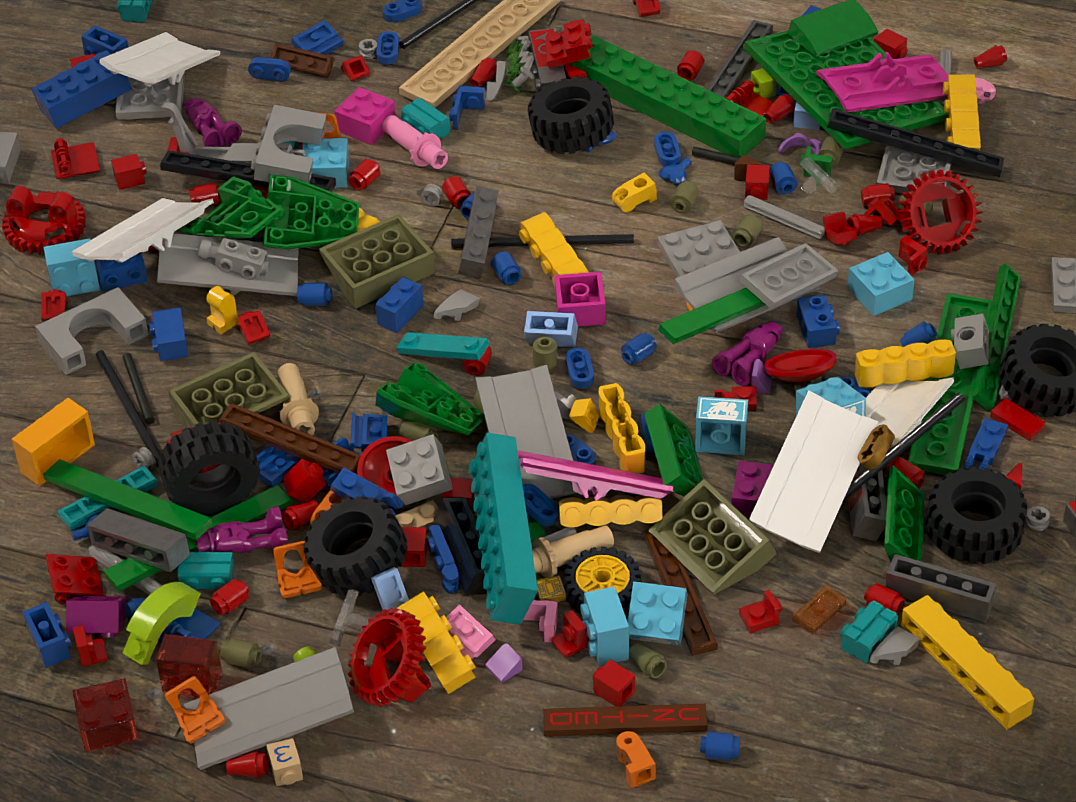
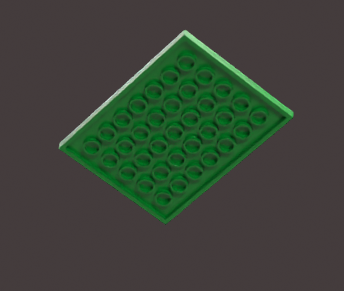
M788 30L745 41L743 49L845 150L873 142L872 140L827 128L832 109L843 112L845 110L839 98L826 81L816 74V71L820 69L869 63L878 53H881L883 56L880 59L882 61L885 58V51L871 38L818 57L812 55L789 36ZM937 100L850 112V114L909 131L945 121L949 117L948 113L944 112V107Z

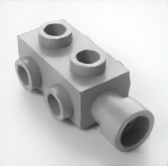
M223 238L220 246L214 245L212 241L203 239L198 252V257L215 259L214 266H218L220 270L224 272H238L247 279H252L253 277L259 279L261 274L266 275L270 261H266L268 251Z

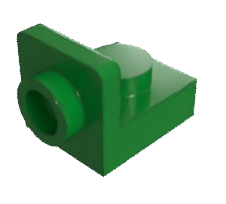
M807 146L806 154H801L800 167H804L803 176L830 179L832 156L811 154L812 146Z

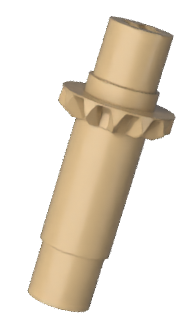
M286 363L278 369L280 384L290 397V399L284 401L283 409L280 410L281 422L313 435L315 431L314 423L319 416L318 406L311 398L308 399L298 366L293 363Z
M605 525L553 542H549L543 537L535 539L532 545L535 573H541L545 578H551L557 574V567L566 565L570 561L573 562L575 555L581 557L582 551L586 550L590 553V548L596 547L597 551H601V547H607V549L613 547L614 538L611 530Z

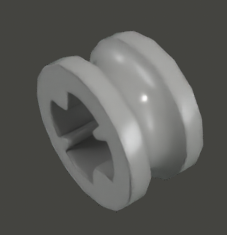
M365 39L359 43V52L363 58L372 59L377 56V42L375 40Z
M427 184L421 194V199L429 206H436L443 196V191L436 184Z
M141 447L139 453L134 452L132 454V459L138 468L145 466L149 470V466L153 467L156 465L153 454L146 447Z
M1040 506L1030 508L1027 511V525L1036 531L1047 529L1050 522L1049 511Z

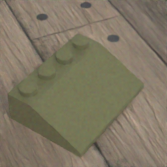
M400 214L319 248L321 256L343 295L355 309L383 297L392 285L396 284L402 277L417 282L436 273L434 252Z
M255 352L169 390L172 411L186 428L195 427V424L219 422V419L231 403L255 413H260L290 399L289 394Z
M705 479L648 530L713 595L759 571L777 554L770 540Z

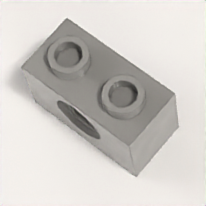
M984 314L955 318V328L951 329V336L956 351L955 360H957L959 368L964 369L989 364V329Z

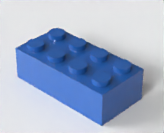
M107 50L96 54L84 62L78 63L75 67L61 72L57 76L41 82L38 86L31 89L39 109L56 129L132 90L127 76L120 73L112 74L110 70L100 64L101 58L111 55Z

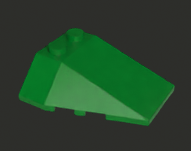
M232 177L218 188L222 200L220 206L205 218L197 217L176 231L188 235L215 238H252L277 218L282 211L269 198L265 199L259 190L256 191L249 181Z

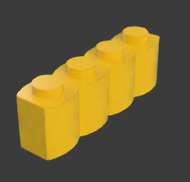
M975 74L948 75L947 82H943V95H947V100L944 101V112L948 113L949 118H946V131H950L947 142L980 151L981 143Z
M546 212L520 222L521 230L519 231V236L522 242L530 246L532 256L535 259H539L544 273L552 277L554 287V275L589 273Z
M935 340L928 344L913 343L905 347L890 346L881 350H863L856 353L855 377L859 387L866 388L875 387L882 383L898 384L905 380L920 381L929 377H947L954 374L956 351L950 340Z
M617 383L600 386L599 415L606 423V433L612 440L614 453L619 457L620 469L638 474L644 473L645 443L638 435L636 422L631 418L630 406L624 401L623 389Z
M616 495L610 499L600 497L598 500H595L594 496L585 500L570 497L559 501L560 524L566 527H578L585 523L593 526H602L610 522L625 525L636 520L643 523H654L662 519L661 499L645 495H638L635 498L629 495Z
M423 591L397 607V609L410 612L416 616L415 619L421 621L419 626L424 628L421 635L426 637L423 642V646H426L424 655L448 694L476 678L472 672L476 666L468 654L463 656L460 652L464 646L456 634L451 637L448 631L452 627L445 615L439 617L437 611L441 608L433 595L428 598Z

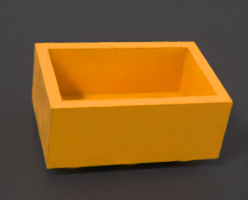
M70 398L56 405L52 410L12 438L20 473L39 487L46 482L43 473L59 459L72 463L95 445L88 411Z

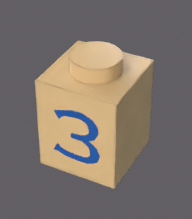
M293 738L266 745L276 787L290 785L296 781L303 780L301 763Z

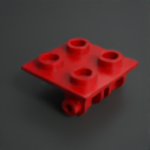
M751 80L744 81L728 97H724L763 117L764 113L774 103L754 93L755 84Z
M63 138L56 139L54 142L55 149L51 150L56 179L100 171L94 142L68 147L66 140Z
M58 554L45 555L52 589L55 593L54 598L59 604H66L71 594L104 596L94 557Z

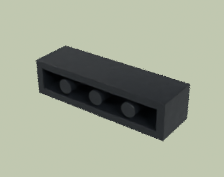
M443 498L434 521L435 524L440 526L453 556L463 590L466 595L487 594V589L483 587L485 573L484 569H481L482 550H479L478 547L480 534L476 530V520L467 499Z

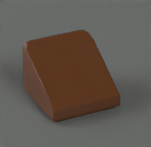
M743 155L735 163L734 180L746 181L747 164L762 165V162Z

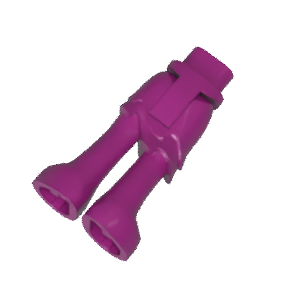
M194 97L184 102L183 106L186 108V114L189 116L198 134H203L202 141L205 147H223V141L228 147H231L233 143L239 140L242 128L237 122L228 121L224 123L217 110L203 99Z
M772 321L753 328L745 333V335H742L740 343L713 357L712 367L714 371L721 376H726L732 370V378L735 383L743 387L747 386L752 381V366L756 359H760L762 362L766 358L767 354L775 346V343L780 339L783 328ZM748 350V353L745 356L739 358L744 352Z
M278 506L269 508L263 520L248 523L234 521L218 524L212 527L211 530L209 528L198 540H195L198 552L251 553L253 549L273 550L275 547L288 544L285 528L282 527V516ZM254 534H269V535H265V536L250 537V538H249V535H254Z

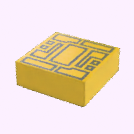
M560 576L537 580L539 601H566V593Z

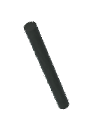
M693 147L692 155L734 165L741 158L699 147ZM762 162V165H769L770 173V169L774 164Z
M126 353L122 358L146 424H152L154 417L134 360L130 353Z

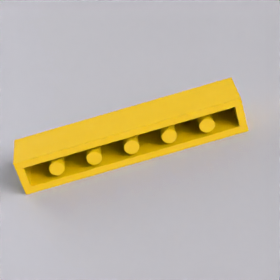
M926 595L903 609L901 626L906 631L921 638L919 644L1006 730L1032 714L1034 697L1027 688L1022 687L1014 679L1010 671L1005 670L991 653H987L973 636H970L962 629L959 622L952 619L938 602H935Z

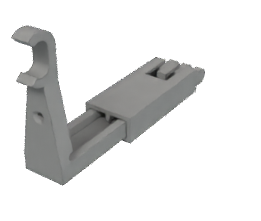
M165 102L160 108L163 112L169 111L172 115L167 125L173 126L181 152L252 164L253 156L257 157L256 148L258 143H233L231 147H198V143L184 122L179 108L171 102ZM280 143L277 145L280 150L286 153L306 156L303 150H293L290 143Z

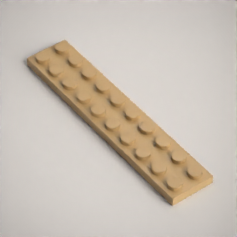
M503 0L399 87V94L413 101L421 98L436 108L455 92L459 86H462L474 75L481 60L496 57L561 0Z

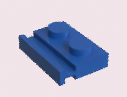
M324 20L293 37L291 44L295 48L326 55L343 46L344 40L340 39L338 33Z
M352 413L350 451H354V448H359L363 452L374 441L387 437V415L363 414V416H356V413Z
M268 446L256 456L260 468L258 479L272 488L283 480V477L301 458Z

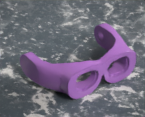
M795 133L794 136L783 141L778 152L783 154L787 148L792 146H812V151L815 155H818L822 143L816 139L808 141L805 135Z

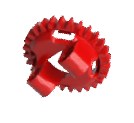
M943 169L937 170V173L931 170L928 172V176L926 173L920 174L921 180L914 178L915 186L908 184L906 187L910 192L902 193L906 200L899 201V204L904 206V209L898 211L902 231H910L908 237H914V241L922 243L921 245L926 248L929 247L930 254L937 250V254L941 255L944 253V249L949 254L952 252V248L958 251L960 250V245H968L966 239L972 240L974 238L971 232L979 230L974 224L982 222L976 218V215L983 213L976 209V206H979L982 202H975L974 200L979 194H972L970 192L974 186L966 187L965 184L968 179L959 181L960 174H955L952 177V171L950 170L946 171L944 175ZM949 181L951 182L950 185L956 188L958 191L962 189L964 191L960 194H957L953 190L947 188L945 186V182ZM945 199L941 201L947 224L928 227L923 203ZM964 221H970V223L965 224L963 230L960 232L962 235L956 237V233L961 227V224Z
M16 186L6 202L7 212H4L5 218H2V229L9 245L14 246L15 250L20 249L22 253L28 250L30 255L34 252H38L41 255L44 252L45 246L79 240L80 234L84 233V228L86 227V215L83 205H80L79 200L75 201L74 196L59 191L56 193L39 191L38 196H34L24 186ZM49 209L48 217L50 222L29 219L32 212ZM64 228L65 234H59L50 238V240H46V234Z
M383 609L381 613H375L374 619H368V626H362L363 632L361 635H356L358 640L356 644H352L354 651L349 654L352 657V661L347 665L351 668L348 672V676L352 678L349 684L353 686V692L361 700L382 707L383 704L389 706L391 701L396 703L398 698L414 703L431 687L429 678L421 671L422 668L418 665L419 661L425 660V657L421 655L426 649V646H423L426 637L421 635L424 628L419 626L421 621L415 619V615L402 609ZM372 643L376 645L377 650L372 665L367 667L364 663L367 661L370 650L369 646ZM386 659L400 662L397 671L392 677Z

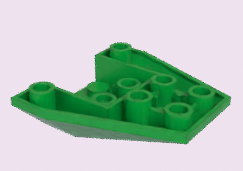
M270 174L267 198L276 204L282 213L264 227L263 247L288 250L327 245L358 232V202L294 177Z
M410 363L404 368L397 384L386 382L376 392L375 406L399 419L465 435H470L485 422V416L479 409L475 408L435 374L428 371L427 367L421 363Z

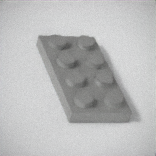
M804 243L741 274L739 282L769 308L774 309L836 278L838 270L809 245Z

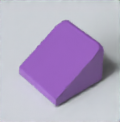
M756 359L752 372L751 387H756L757 394L768 395L771 390L772 376L766 373L761 360Z
M505 643L490 658L485 667L500 683H503L522 671V658L508 643Z

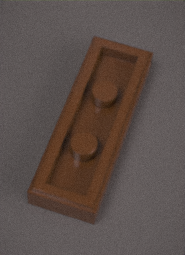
M275 43L270 57L286 61L291 66V70L329 78L335 60L333 56Z

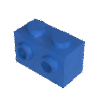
M96 25L81 36L85 55L94 53L96 55L106 50L110 54H114L128 48L126 38Z
M141 252L123 263L116 260H95L102 292L113 290L117 287L122 288L148 282Z
M404 277L392 285L384 297L380 298L376 303L375 309L378 325L398 333L424 306L422 285Z
M820 295L797 299L796 316L807 347L813 348L836 344V334L840 333L839 322L834 320L833 306L828 304L826 296Z
M181 308L152 312L154 322H149L151 336H156V338H151L153 351L159 353L160 361L188 357Z
M48 602L23 611L29 634L46 668L71 658L68 647L72 646L70 638L66 631H61L63 625L58 613H52Z

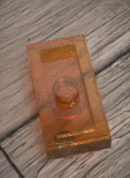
M825 585L793 615L792 621L811 634H814L846 605V598Z

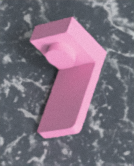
M533 600L523 620L540 621L539 631L544 632V642H551V638L556 635L558 602Z

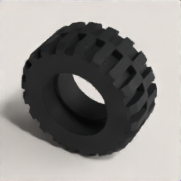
M572 77V79L563 78L558 82L553 81L548 86L540 88L539 92L533 95L528 104L527 111L533 138L538 145L550 152L556 151L558 154L569 152V154H573L576 151H586L589 147L594 148L600 141L603 142L613 129L614 116L610 95L602 84L595 80L591 81L589 78L584 77L580 79L579 77Z
M1035 324L1018 331L1008 345L999 371L1005 391L1009 390V397L1012 400H1017L1018 405L1022 408L1026 407L1035 414L1038 412L1043 413V416L1050 417L1052 414H1056L1057 417L1066 415V412L1068 414L1075 412L1076 335L1074 331L1062 329L1060 325L1056 324L1054 326H1049V324L1036 326ZM1040 363L1052 366L1064 376L1049 375L1037 368L1035 364Z
M209 421L208 424H195V427L190 429L187 427L182 430L180 435L176 434L171 438V443L166 444L162 451L163 453L160 455L158 469L169 500L176 505L202 515L205 513L215 515L217 514L216 512L225 511L233 505L241 503L244 497L248 498L252 493V489H255L260 476L259 462L249 437L239 427L232 426L226 422L218 424L216 421ZM221 464L213 470L198 473L206 467Z
M969 467V470L961 468L955 470L954 474L948 473L942 477V480L940 479L935 483L929 495L926 524L927 532L932 538V542L938 548L942 547L941 551L948 556L951 554L955 560L961 562L963 559L971 564H976L977 562L987 564L991 563L993 559L998 561L1005 558L1006 554L1010 555L1020 545L1027 517V500L1024 498L1022 490L1019 487L1016 488L1017 484L1011 479L1007 480L1004 474L991 472L992 470L984 468V470H979L977 467ZM969 509L981 510L992 515L994 519L975 521L963 517L958 512Z
M358 496L353 500L352 498H346L339 504L334 503L330 505V509L327 511L323 510L319 514L318 520L312 522L310 525L311 531H307L305 537L304 553L310 568L322 586L326 587L328 591L334 594L338 593L341 596L349 597V594H352V596H362L364 592L369 594L375 591L371 577L392 567H402L405 560L404 556L407 553V538L392 510L384 502L371 497L366 499L363 496ZM370 537L367 543L359 550L342 555L344 550L352 543Z

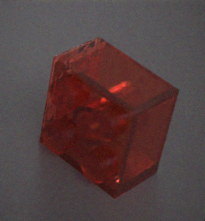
M169 634L164 635L156 657L162 691L168 692L195 676L208 695L217 692L223 675L217 641ZM190 688L184 689L179 693L180 695L194 696L196 698H200V696Z
M126 678L72 690L85 752L139 739Z

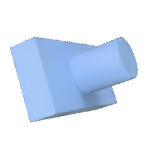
M392 567L371 577L382 609H397V607L409 601L397 568Z

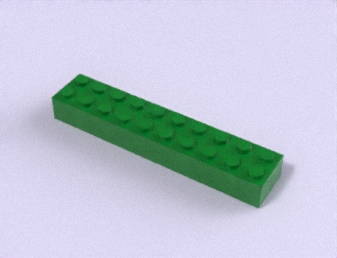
M595 35L591 36L593 48L590 49L591 58L569 63V65L586 72L587 78L591 79V81L595 80L607 89L610 98L722 153L739 157L746 156L765 139V117Z

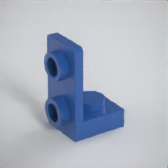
M459 86L457 95H453L454 108H450L449 118L450 121H453L454 130H458L463 108L485 109L484 87Z

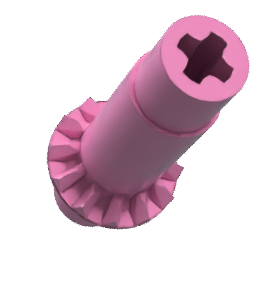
M395 115L385 118L382 123L383 131L412 155L410 159L416 165L421 167L431 165L435 169L445 166L448 161V154L441 149V141L438 136L426 132L422 134Z

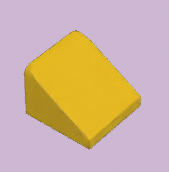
M591 398L575 400L569 413L572 421L587 432H594L600 415Z

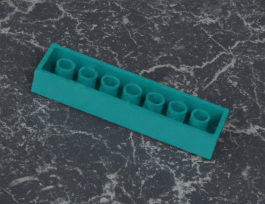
M486 433L483 442L478 444L475 459H472L469 464V474H472L473 479L471 492L475 495L474 511L477 512L476 530L480 534L478 547L479 550H482L481 569H484L485 573L483 587L487 589L486 608L489 609L491 621L521 625L538 592L516 437Z

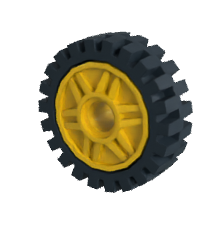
M596 547L590 548V553L584 550L581 552V557L579 555L573 557V562L570 561L565 570L564 588L566 599L571 607H575L577 613H581L580 605L584 604V593L615 587L624 614H627L630 608L633 582H641V572L637 562L634 563V558L631 556L627 557V553L624 551L618 554L616 548H611L609 552L607 547H601V551H597Z

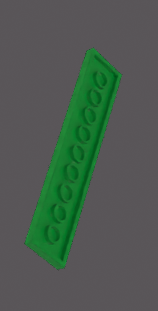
M947 293L936 340L952 341L951 329L955 328V318L984 314L986 323H988L992 300ZM955 360L954 374L943 378H927V381L954 378V383L924 416L922 422L958 392L966 400L912 444L908 461L923 471L947 475L950 472L954 474V471L959 469L974 400L972 393L978 366L960 369L957 360Z

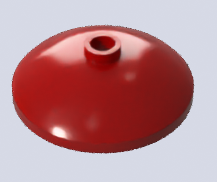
M825 349L796 350L770 358L765 362L764 367L766 373L784 382L796 383L802 386L804 385L803 382L818 379L830 371L837 363V355L833 351Z
M390 436L374 441L361 454L357 475L386 490L387 493H393L397 496L394 482L390 479L392 473L386 450L411 442L412 440L399 436Z

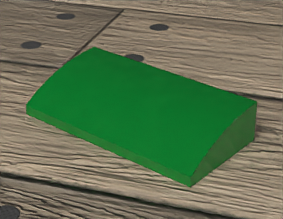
M847 0L792 19L788 30V35L815 57L878 34L873 20L856 0Z
M659 403L644 414L664 485L673 486V492L685 497L704 478L688 426Z
M894 466L889 467L885 550L890 562H892L895 554L922 562L925 493Z

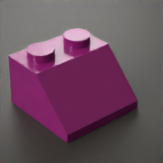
M76 596L67 600L66 632H74L73 627L83 625L85 635L100 633V637H116V633L124 630L127 615L125 604L129 602V596Z

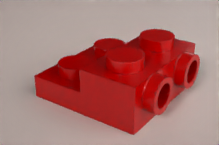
M584 19L563 24L564 32L545 36L546 57L549 69L591 58L590 49L593 48L590 36L592 31L590 24H585Z

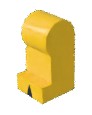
M642 173L618 187L613 192L611 199L623 212H630L646 200L651 203L658 199L656 184L645 173Z
M220 286L213 287L207 295V302L210 304L211 315L207 317V324L222 335L236 325L238 318L237 308L233 295L225 292Z

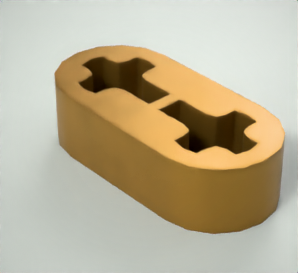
M879 425L871 431L857 456L858 461L867 470H872L881 464L895 439L894 433L887 425Z

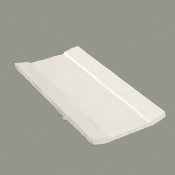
M165 32L101 58L100 64L110 70L112 74L120 73L142 81L146 86H151L167 78L170 84L175 85V82H180L185 70L219 56L220 51L198 48L178 41L177 38Z
M162 198L73 250L72 254L89 262L97 259L116 260L123 263L139 252L148 251L149 246H154L159 251H164L165 248L162 246L163 239L165 247H171L174 231L201 216L205 208L214 203L213 199L200 203L175 202Z
M954 378L941 379L939 381L905 380L898 384L882 383L874 388L866 397V417L878 421L877 426L887 425L894 433L895 439L889 450L921 424L924 416L954 383Z
M808 390L749 521L759 528L803 548L820 553L860 464L857 456L869 434L877 426L878 421L858 415Z

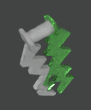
M520 36L514 39L506 52L509 55L507 60L512 61L507 69V73L510 76L505 83L518 92L522 91L520 86L527 79L532 81L535 79L530 71L535 57L531 56V52L526 51L531 43L528 36Z

